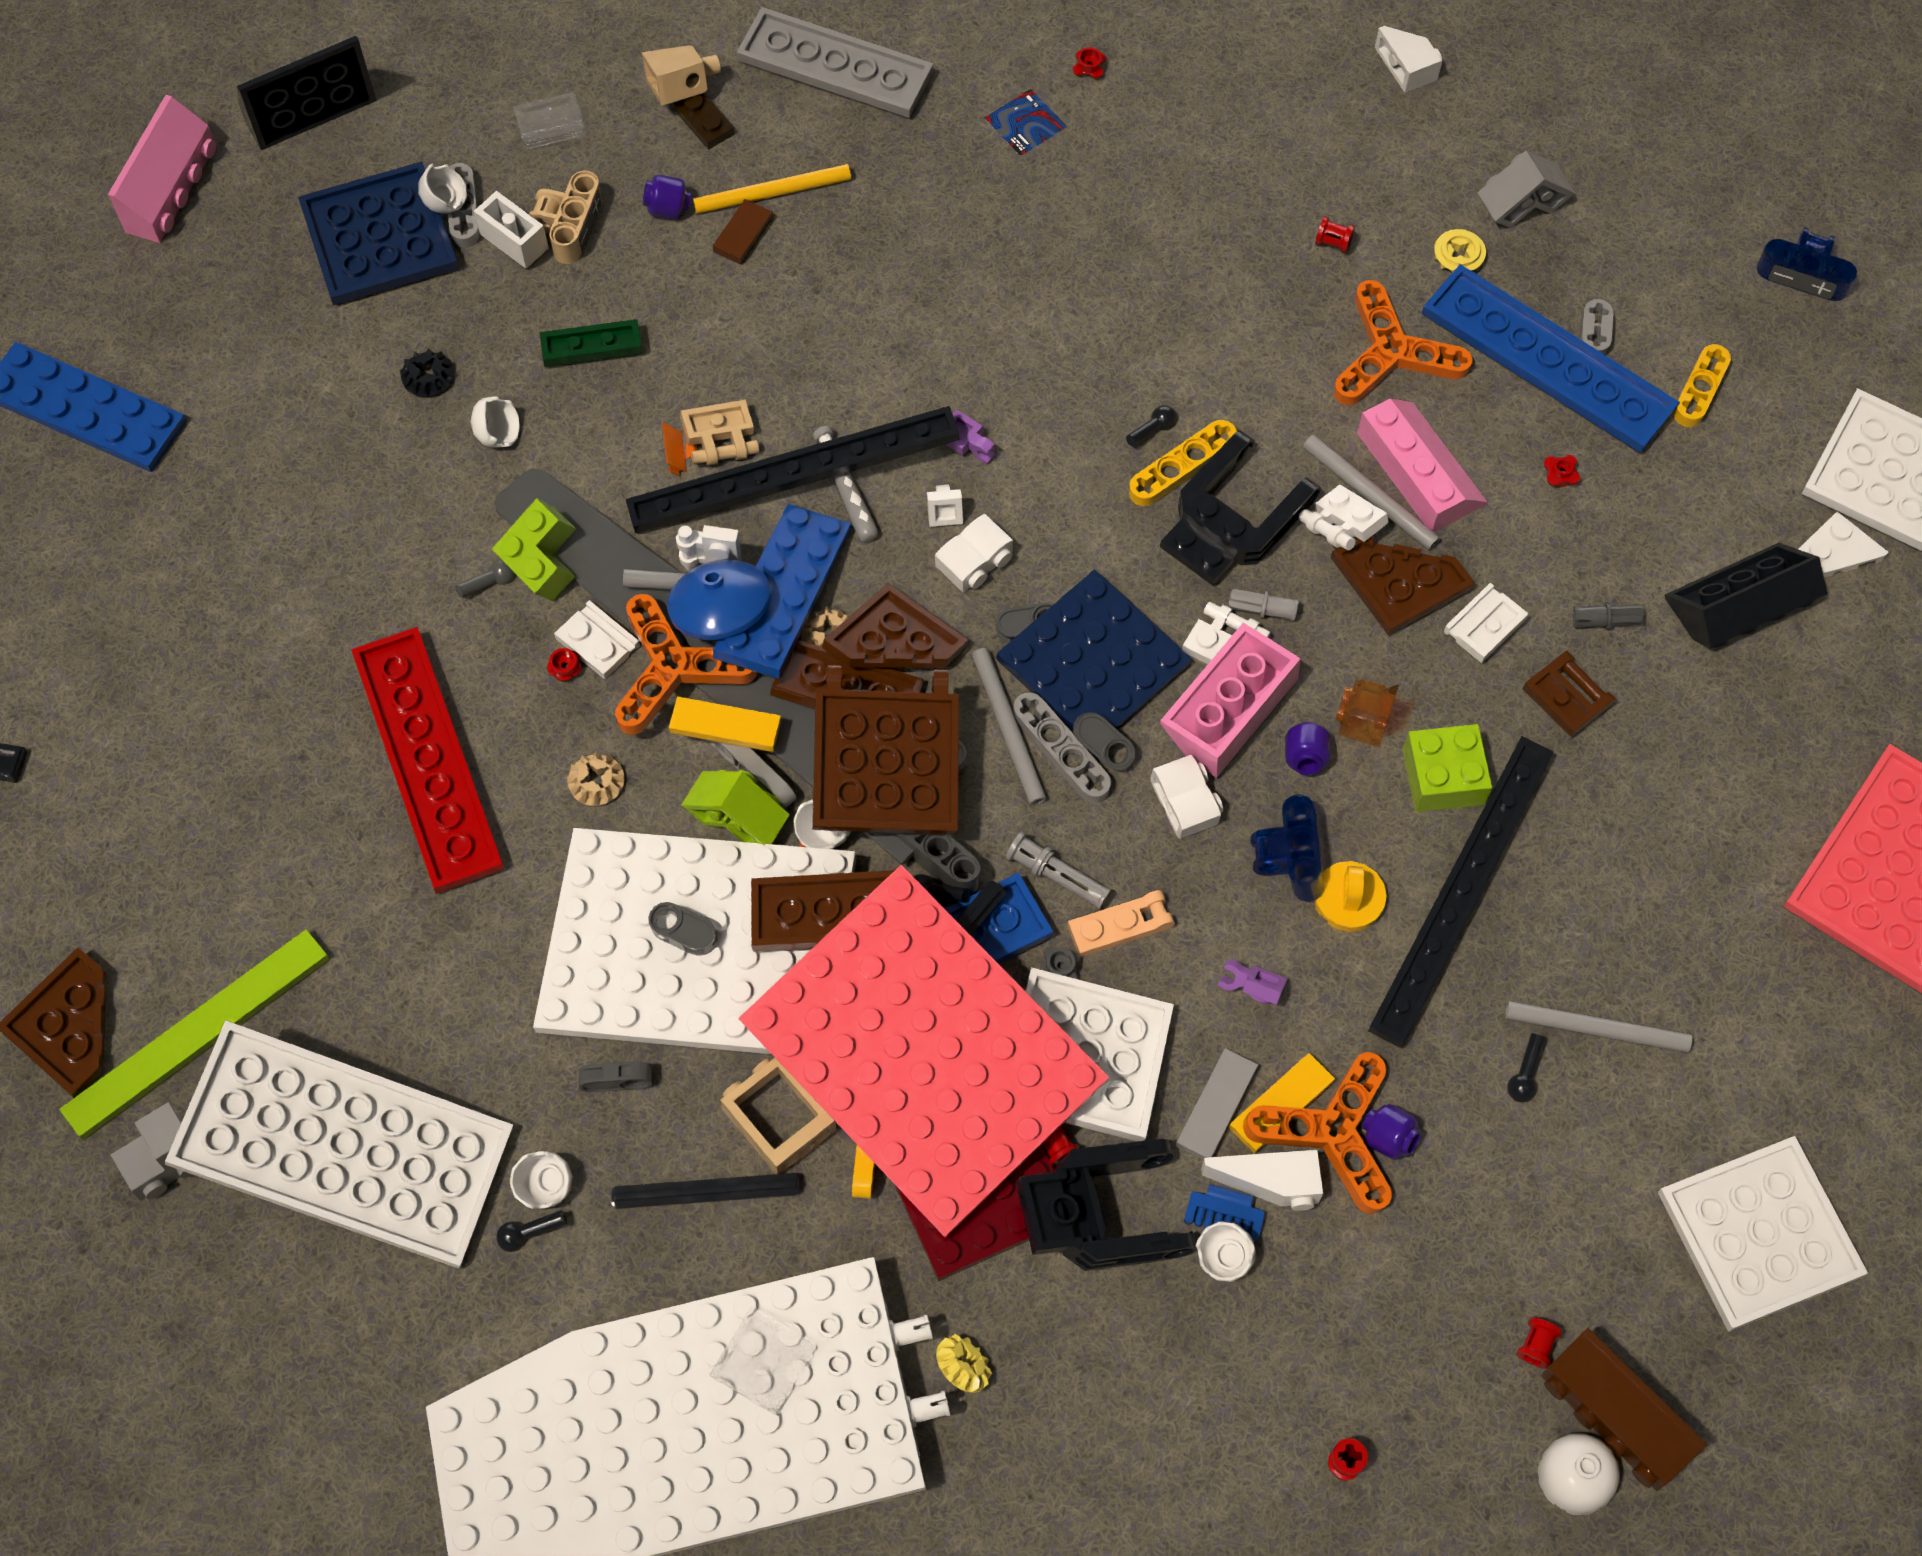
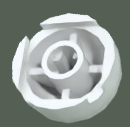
M1585 1433L1567 1434L1554 1440L1543 1453L1538 1466L1539 1485L1546 1498L1553 1505L1556 1504L1560 1509L1566 1510L1567 1513L1572 1515H1590L1604 1508L1616 1494L1620 1480L1618 1461L1611 1448L1599 1438Z

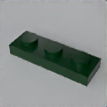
M638 319L539 332L544 367L643 354Z

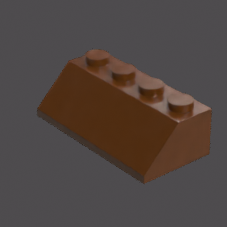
M1588 1327L1541 1375L1546 1381L1544 1385L1549 1393L1558 1400L1564 1399L1575 1410L1573 1414L1579 1423L1587 1429L1593 1428L1604 1439L1603 1442L1611 1448L1616 1458L1620 1459L1623 1457L1634 1468L1632 1474L1647 1488L1652 1486L1656 1491L1660 1490L1707 1446Z

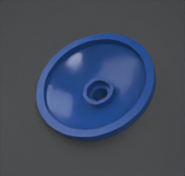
M715 560L691 569L676 582L668 596L667 610L672 624L683 634L702 640L723 639L747 630L761 619L770 604L771 590L764 573L754 565L738 560Z

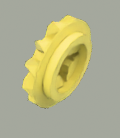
M1454 229L1443 233L1437 239L1434 246V260L1440 262L1441 269L1447 268L1452 273L1460 264L1471 271H1478L1486 257V248L1483 241L1476 234L1463 229ZM1467 248L1464 257L1461 255L1453 257L1454 250L1460 252Z
M956 1334L940 1342L936 1350L937 1362L944 1376L954 1386L965 1392L977 1393L989 1384L988 1379L992 1375L990 1368L987 1367L989 1359L981 1355L979 1352L980 1347L975 1348L968 1337L961 1339Z

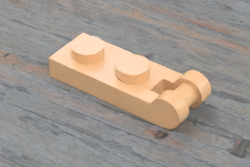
M1161 890L1152 891L1142 898L1069 920L1067 926L1079 956L1084 957L1172 928L1175 922L1171 913L1166 912L1164 907L1166 900ZM1151 910L1153 919L1144 922L1141 913Z

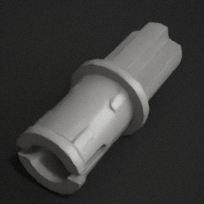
M1233 589L1230 593L1228 604L1234 610L1260 614V618H1264V615L1294 621L1298 599L1293 600L1268 595V591L1260 594Z

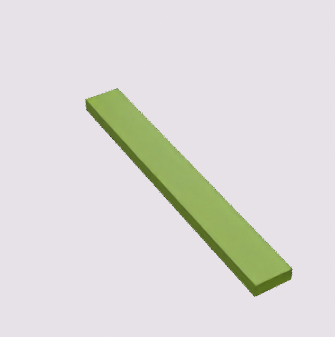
M305 929L59 1109L78 1136L85 1140L214 1045L225 1020L241 1025L330 960L307 929Z

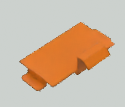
M662 423L666 463L670 465L668 467L669 472L680 476L679 471L687 472L682 431ZM688 443L685 444L688 459L691 457V451H697L698 449L697 444L688 446Z

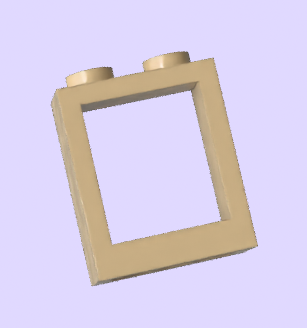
M767 1058L753 1069V1075L743 1083L737 1081L729 1086L723 1093L724 1097L720 1101L724 1113L774 1173L783 1174L835 1133L837 1129L836 1122L779 1061L776 1058L772 1060ZM780 1074L813 1113L815 1118L774 1150L738 1105Z

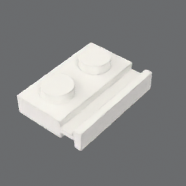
M1489 583L1446 625L1444 633L1453 636L1457 644L1479 662L1483 663L1527 619L1528 613L1504 593L1500 594L1494 589V585Z
M590 600L581 612L577 611L554 633L557 641L577 653L580 660L603 679L609 677L629 657L633 650H637L640 647L639 640Z

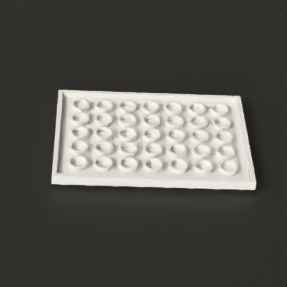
M573 828L533 1025L535 1032L771 1054L738 1018L812 948L753 952L751 946V878L854 873L856 864L855 851L765 844L764 846L760 843ZM670 902L707 918L712 922L717 932L718 942L716 947L706 955L697 956L658 939L653 934L649 925L648 916L650 911L659 903ZM664 914L658 919L657 926L661 929H669L675 925L677 917L673 914Z

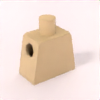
M688 45L642 52L646 81L661 106L706 92V77L721 73L717 55L700 58L693 46Z

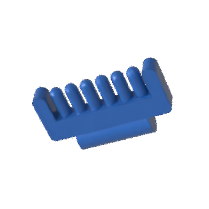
M1209 1184L1206 1195L1198 1192L1191 1193L1184 1222L1187 1225L1192 1224L1196 1208L1198 1210L1194 1224L1197 1227L1202 1225L1205 1211H1207L1204 1228L1212 1225L1214 1213L1216 1214L1214 1224L1222 1222L1223 1216H1225L1224 1222L1232 1223L1234 1219V1223L1240 1227L1242 1221H1244L1242 1228L1248 1233L1251 1224H1253L1250 1236L1254 1243H1256L1260 1235L1264 1211L1251 1207L1252 1195Z

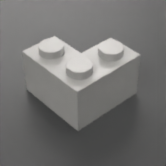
M1526 150L1515 156L1511 160L1510 165L1502 172L1492 176L1477 193L1494 221L1511 228L1535 207L1548 213L1554 212L1574 195L1575 191L1558 164Z
M169 1102L134 1122L142 1136L110 1154L130 1190L140 1201L146 1198H156L167 1190L168 1184L180 1177L188 1178L193 1175L165 1165V1160L183 1121Z

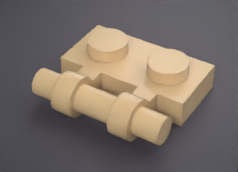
M746 399L681 410L680 419L688 446L702 444L703 448L702 450L691 451L693 465L706 463L707 466L718 463V460L734 457L736 460L747 459V455L759 453L757 440L745 442L743 436L752 435L754 430ZM731 439V445L715 447L714 441Z

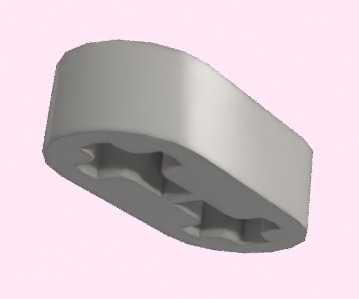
M1593 299L1585 305L1581 316L1579 338L1604 355L1607 354L1612 341L1614 316L1613 308L1607 301ZM1593 312H1599L1601 317L1600 323H1595V314ZM1593 334L1598 335L1597 342L1599 346H1593V341H1591Z

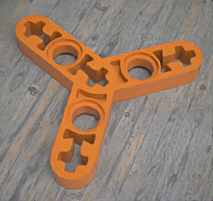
M1366 280L1358 285L1355 304L1372 346L1336 379L1333 394L1338 402L1343 405L1358 403L1396 367L1450 379H1461L1468 375L1472 365V356L1467 349L1404 335L1384 286L1375 280ZM1369 292L1371 296H1376L1374 302L1375 308H1372L1373 303L1371 301V298L1369 296H1365V293ZM1380 317L1385 318L1390 325L1386 328H1378L1373 324L1372 320ZM1387 337H1390L1389 342L1391 344V347L1393 349H1398L1397 353H1393L1391 349H1386L1388 343ZM1419 351H1426L1432 355L1433 359L1423 362L1415 354ZM1440 355H1443L1442 364H1438ZM1454 359L1460 360L1459 367L1453 366ZM1374 364L1378 367L1379 372L1374 375L1367 374L1362 370V366ZM1356 378L1359 380L1354 391H1343L1344 386L1348 388L1355 383Z
M638 594L628 601L626 611L629 622L651 663L615 710L617 725L623 733L636 735L646 729L680 683L742 685L752 682L757 677L758 672L744 668V671H738L737 667L739 666L730 663L726 665L727 671H723L722 661L713 658L714 648L681 647L660 607L652 596ZM643 607L645 611H648L650 622L646 624L645 619L640 612H637V609ZM654 632H662L667 635L666 640L660 644L650 643L648 637ZM669 652L672 661L678 667L672 669L669 665L667 666L664 654ZM705 659L715 661L717 665L712 671L703 672L697 668L698 664ZM650 684H656L662 688L661 692L654 697L645 696L642 691ZM637 711V720L631 718L629 721H626V714L632 716Z
M1365 1052L1360 1054L1350 1064L1325 1110L1263 1105L1253 1108L1245 1117L1243 1130L1247 1138L1253 1142L1323 1148L1354 1203L1362 1212L1366 1214L1379 1213L1391 1201L1392 1191L1356 1130L1359 1121L1386 1074V1065L1379 1055ZM1369 1064L1372 1067V1075L1364 1081L1363 1085L1357 1083L1364 1072L1363 1067ZM1351 1091L1355 1093L1360 1101L1359 1108L1350 1109L1345 1106L1342 1101L1343 1092ZM1340 1115L1345 1119L1338 1127V1134L1333 1137L1329 1134L1331 1129L1329 1126ZM1262 1117L1263 1123L1275 1125L1279 1117L1281 1118L1279 1126H1269L1264 1132H1261L1260 1126L1254 1125L1253 1122ZM1292 1118L1301 1119L1307 1127L1306 1135L1297 1136L1293 1134L1289 1129V1120ZM1352 1153L1361 1159V1171L1354 1172L1346 1167L1344 1162L1346 1154ZM1368 1173L1370 1178L1358 1185L1356 1181ZM1369 1190L1371 1192L1377 1190L1380 1197L1376 1200H1368L1366 1194Z

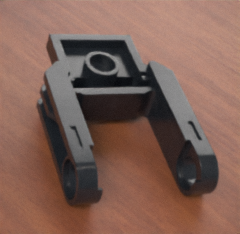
M1241 430L1235 432L1180 490L1178 504L1180 521L1160 543V548L1212 586L1216 584L1234 563H1239L1240 565L1258 564L1299 520L1301 511L1312 506L1321 491L1319 485L1305 477L1260 526L1254 528L1250 521L1212 495L1235 470L1236 463L1245 455L1248 448H1252L1255 440Z
M1154 1139L1071 1149L1058 1162L1052 1173L1020 1176L1015 1182L1032 1255L1062 1251L1063 1255L1084 1271L1171 1260L1196 1252L1197 1248L1193 1231L1168 1235L1167 1231L1105 1239V1224L1094 1179L1091 1176L1141 1171L1165 1166L1174 1160L1169 1140Z

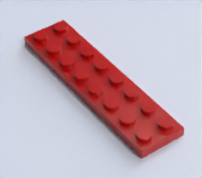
M418 627L351 649L435 893L438 894L505 870Z

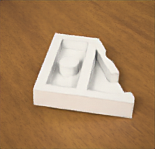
M1838 511L1799 548L1801 551L1820 557L1824 578L1832 576L1838 571L1846 572L1857 569L1859 565L1868 562H1881L1889 553Z

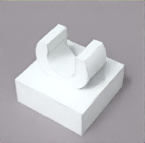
M949 484L936 485L935 492H927L929 527L963 524L961 489L950 490Z

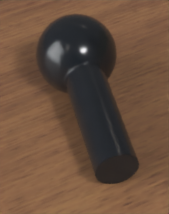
M1168 405L1158 406L1152 412L1151 420L1126 436L1127 443L1134 447L1158 430L1166 431L1172 429L1177 423L1176 411Z
M925 874L913 876L933 898L964 903L969 900L970 891L968 888L934 883L931 877Z
M1531 1033L1519 1074L1512 1076L1508 1081V1094L1517 1102H1529L1537 1093V1084L1533 1077L1545 1041V1037Z
M560 1210L523 1225L513 1221L506 1222L498 1229L496 1240L499 1247L504 1251L515 1252L525 1245L527 1239L567 1224V1219L564 1212Z

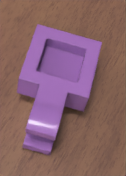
M956 409L953 417L960 440L945 445L962 456L969 449L977 459L988 465L996 456L991 451L995 444L990 439L981 436L983 434L982 425Z
M1228 959L1224 969L1234 973L1235 978L1230 979L1222 976L1218 986L1228 991L1244 987L1242 992L1249 994L1254 1000L1277 1005L1288 978L1254 965L1252 969H1249L1236 960Z

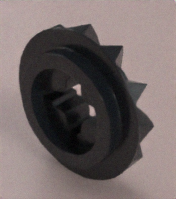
M428 348L424 353L419 354L415 351L412 358L404 359V366L400 370L401 381L405 389L411 394L419 397H432L444 392L450 386L454 377V369L451 360L447 359L442 351L434 353ZM431 367L433 374L426 373L422 377L420 369L427 370Z

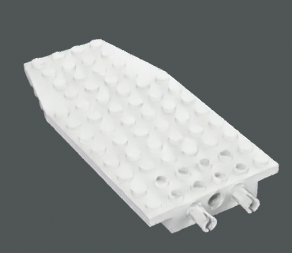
M872 1257L571 1331L426 1406L448 1556H662L926 1490L914 1427H917L916 1423L950 1416V1410L945 1390L912 1400L910 1396L907 1397L897 1351L900 1350L899 1346L933 1339L928 1315L898 1323L890 1320L887 1304L882 1293L876 1261Z

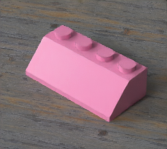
M165 95L108 193L125 233L161 243L165 234L172 230L175 216L179 209L186 205L188 193L193 184L199 182L208 158L211 159L216 151V142L209 125L169 95Z
M1390 398L1362 412L1357 434L1424 525L1435 532L1487 505V500L1413 402Z
M1243 622L1160 720V724L1185 756L1192 755L1197 763L1201 762L1206 771L1217 778L1299 678L1301 658Z

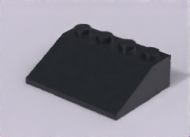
M353 36L237 86L239 106L244 120L261 151L377 101L357 36Z

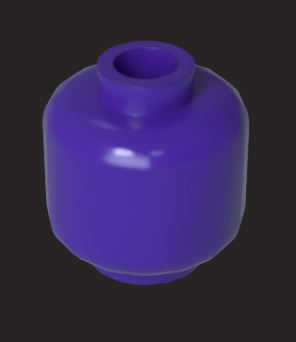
M658 174L652 178V181H646L642 204L647 206L648 213L652 216L675 220L680 217L682 210L688 211L691 192L685 191L686 186L682 179Z
M1304 722L1288 730L1285 736V760L1291 769L1302 775H1313L1328 766L1331 759L1330 735L1324 727L1315 723Z
M1392 1104L1383 1105L1377 1111L1371 1110L1363 1123V1129L1366 1131L1367 1145L1392 1160L1412 1155L1422 1135V1131L1418 1129L1417 1119Z

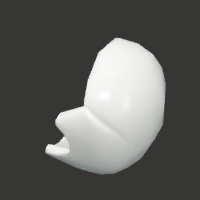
M430 164L419 180L418 194L424 205L431 211L444 214L452 213L459 210L465 203L467 186L460 174L450 169L447 164L438 167Z
M494 396L482 398L475 404L470 423L474 436L484 446L492 448L509 447L518 439L520 430L519 415L510 400H501L499 397Z
M813 799L799 806L794 817V829L797 838L803 846L833 849L847 840L851 831L812 830Z
M538 1151L522 1156L511 1171L510 1186L514 1197L523 1205L531 1209H544L561 1204L562 1200L567 1198L571 1191L573 1175L568 1162L554 1152Z
M1217 1222L1206 1227L1197 1240L1196 1248L1198 1250L1200 1266L1217 1281L1233 1282L1248 1274L1255 1262L1256 1250L1254 1241L1250 1234L1238 1224Z

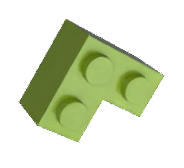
M536 498L495 544L492 550L535 594L551 601L555 600L575 577L554 553L576 528L554 506Z
M744 770L702 771L681 804L704 826L725 827L741 842L760 843L764 846L765 844L773 843L790 815L780 806V800L775 795L762 790L756 784L757 779Z

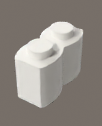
M983 514L971 522L960 535L955 536L940 548L935 554V566L962 592L967 591L971 587L976 589L984 583L989 571L995 567L1002 568L1010 561L1013 555V540L986 514Z
M1188 755L1152 770L1150 777L1152 786L1179 839L1218 825L1221 813L1223 812V805L1216 792L1211 793L1206 785L1208 775L1201 762L1197 763L1192 755Z

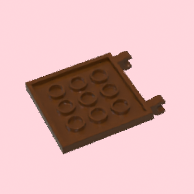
M827 665L826 689H816L812 830L957 835L959 694H948L949 671L934 669L932 693L841 690L842 666Z

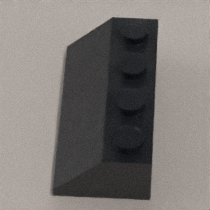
M1777 543L1664 596L1690 637L1694 641L1710 648H1716L1725 645L1729 639L1735 636L1755 631L1757 626L1783 618L1789 611L1813 604L1815 599L1826 595L1827 591L1820 557L1782 543Z

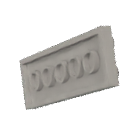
M761 7L736 52L737 61L910 118L933 73V63L764 7Z

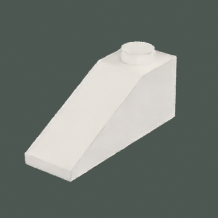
M1317 1150L1204 1158L1201 1167L1202 1176L1276 1205L1291 1206L1294 1211L1314 1208V1204H1319L1323 1195Z

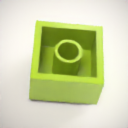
M1478 724L1408 732L1402 750L1415 812L1485 805L1492 790V784Z

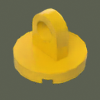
M1346 861L1337 862L1324 870V878L1323 874L1318 878L1313 898L1317 912L1328 921L1327 924L1338 930L1354 932L1362 931L1378 920L1383 913L1387 895L1385 885L1377 872L1365 864Z

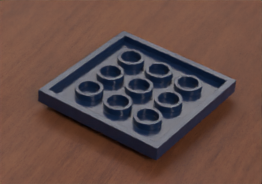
M422 161L298 197L333 305L459 269L441 214L431 211L426 207L418 194V183L425 172Z
M1095 569L1004 646L996 655V660L1031 693L1039 695L1072 732L1076 718L1086 712L1099 714L1118 730L1192 663V659Z

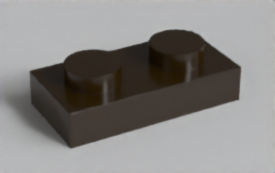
M704 93L672 102L673 110L708 150L734 135L733 126Z

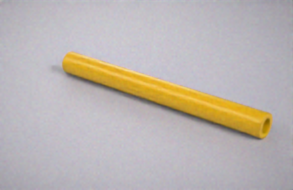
M848 164L693 198V204L696 214L741 205L744 199L754 202L851 180V173Z

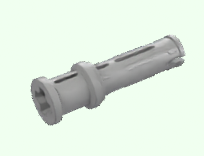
M1021 831L1016 836L1006 854V860H1015L1031 870V874L1035 877L1044 875L1068 891L1095 905L1098 909L1103 907L1112 891L1111 889L1100 885L1082 872L1054 857L1055 853L1051 848L1046 847L1044 849L1026 838V833ZM1023 850H1025V851L1029 852L1030 854L1034 855L1035 858H1032V857H1030L1029 855L1025 854V853L1023 852ZM1051 865L1052 867L1056 868V871L1050 869L1048 866ZM1063 873L1088 887V890L1065 878Z

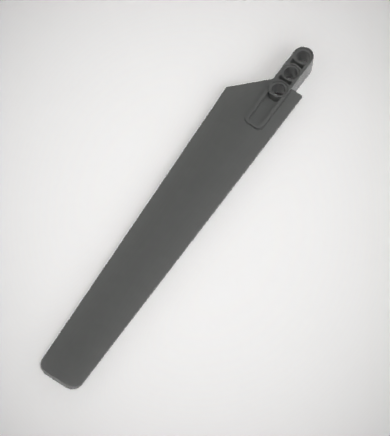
M539 469L529 470L519 476L496 497L495 508L497 513L511 525L518 520L536 498L554 506L576 528L554 555L575 575L574 580L633 632L634 630L629 622L626 611L627 603L635 595L647 594L656 600L681 647H715L718 639L702 640L692 638L675 628L667 610V600L671 590L623 586L624 569L680 572L548 473ZM643 607L637 609V612H640L645 619V623L650 622L648 611H645ZM654 632L648 637V641L652 644H660L666 640L667 635L662 632ZM669 652L664 654L666 660L677 668L678 665L672 661ZM705 659L698 664L697 668L703 672H710L717 664L713 660ZM722 661L723 671H727V662ZM737 667V670L744 671V668ZM759 672L757 677L748 684L693 683L716 704L781 715V724L774 752L772 753L813 788L815 709L771 696V687L775 677ZM864 832L901 865L912 858L943 885L968 888L970 896L975 894L980 887L979 861L950 835ZM935 850L946 852V854L939 857L933 856L930 853ZM961 872H967L972 876L967 879H961L956 875Z

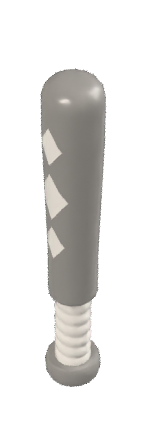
M829 426L819 427L813 433L814 440L817 443L832 440L834 436L833 430ZM848 472L834 476L833 479L858 538L865 543L873 541L878 536V530L851 473Z

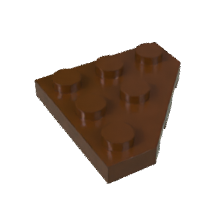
M1356 538L1355 545L1351 550L1339 547L1332 551L1331 554L1333 562L1388 636L1473 590L1475 584L1456 557L1444 554L1441 557L1423 554L1421 549L1394 544L1393 547L1374 543L1372 538L1367 539L1365 542Z
M887 583L824 638L822 648L848 667L946 668L967 648L968 639Z
M78 947L0 1022V1032L73 1098L86 1090L103 1073L107 973Z

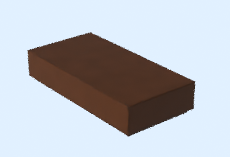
M744 199L713 244V252L742 265L772 221L773 211Z

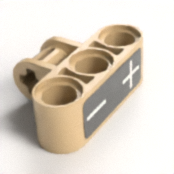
M590 171L575 173L571 177L565 193L550 189L538 190L535 197L537 202L534 210L528 213L544 225L545 233H549L554 257L563 264L574 263L581 257L602 203L599 180Z

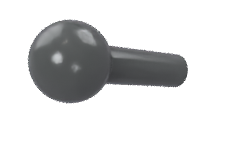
M498 559L493 562L489 571L455 585V589L459 597L462 598L494 583L500 585L509 584L517 575L502 559Z

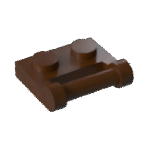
M1565 651L1524 684L1523 690L1572 738L1601 713L1603 714L1611 708L1617 699L1610 692L1605 693L1574 662L1575 657L1568 651ZM1564 671L1594 701V703L1591 704L1560 673Z

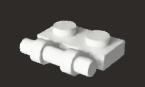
M1338 485L1316 502L1317 512L1312 513L1308 509H1304L1299 514V520L1306 524V528L1314 534L1320 533L1327 537L1328 543L1336 548L1343 547L1346 550H1351L1354 547V536L1365 542L1389 523L1386 512L1342 485Z
M704 525L703 532L692 530L689 526L679 528L676 543L680 550L679 560L685 569L690 571L697 567L698 563L704 564L722 559L742 561L738 530Z
M1209 601L1203 614L1213 618V623L1210 625L1198 619L1184 642L1182 650L1186 654L1209 664L1232 636L1222 631L1225 625L1237 630L1244 622L1267 638H1269L1271 632L1260 627V622L1252 618L1246 620L1232 613V608L1224 604L1220 607Z

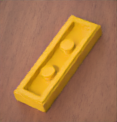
M677 696L669 731L673 734L774 752L781 724V715Z
M1308 1053L1232 1121L1229 1129L1256 1154L1266 1144L1251 1141L1243 1130V1121L1253 1108L1263 1105L1306 1108L1334 1083L1335 1078ZM1259 1117L1253 1123L1254 1125H1259L1261 1132H1264L1269 1126H1279L1281 1118L1279 1117L1275 1125L1263 1123L1262 1117Z

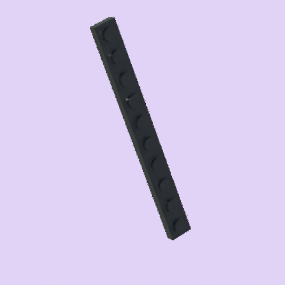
M947 406L627 498L626 503L635 534L959 441V432L951 408Z
M1521 736L1368 1032L1399 1048L1404 1044L1554 751Z

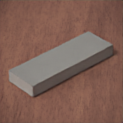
M1226 1048L1224 1049L1176 1143V1147L1202 1160L1213 1157L1258 1064Z

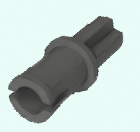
M1605 602L1603 606L1573 607V612H1575L1573 613L1574 628L1605 626V629H1610L1611 626L1640 625L1644 620V610L1640 604L1610 606L1609 602Z

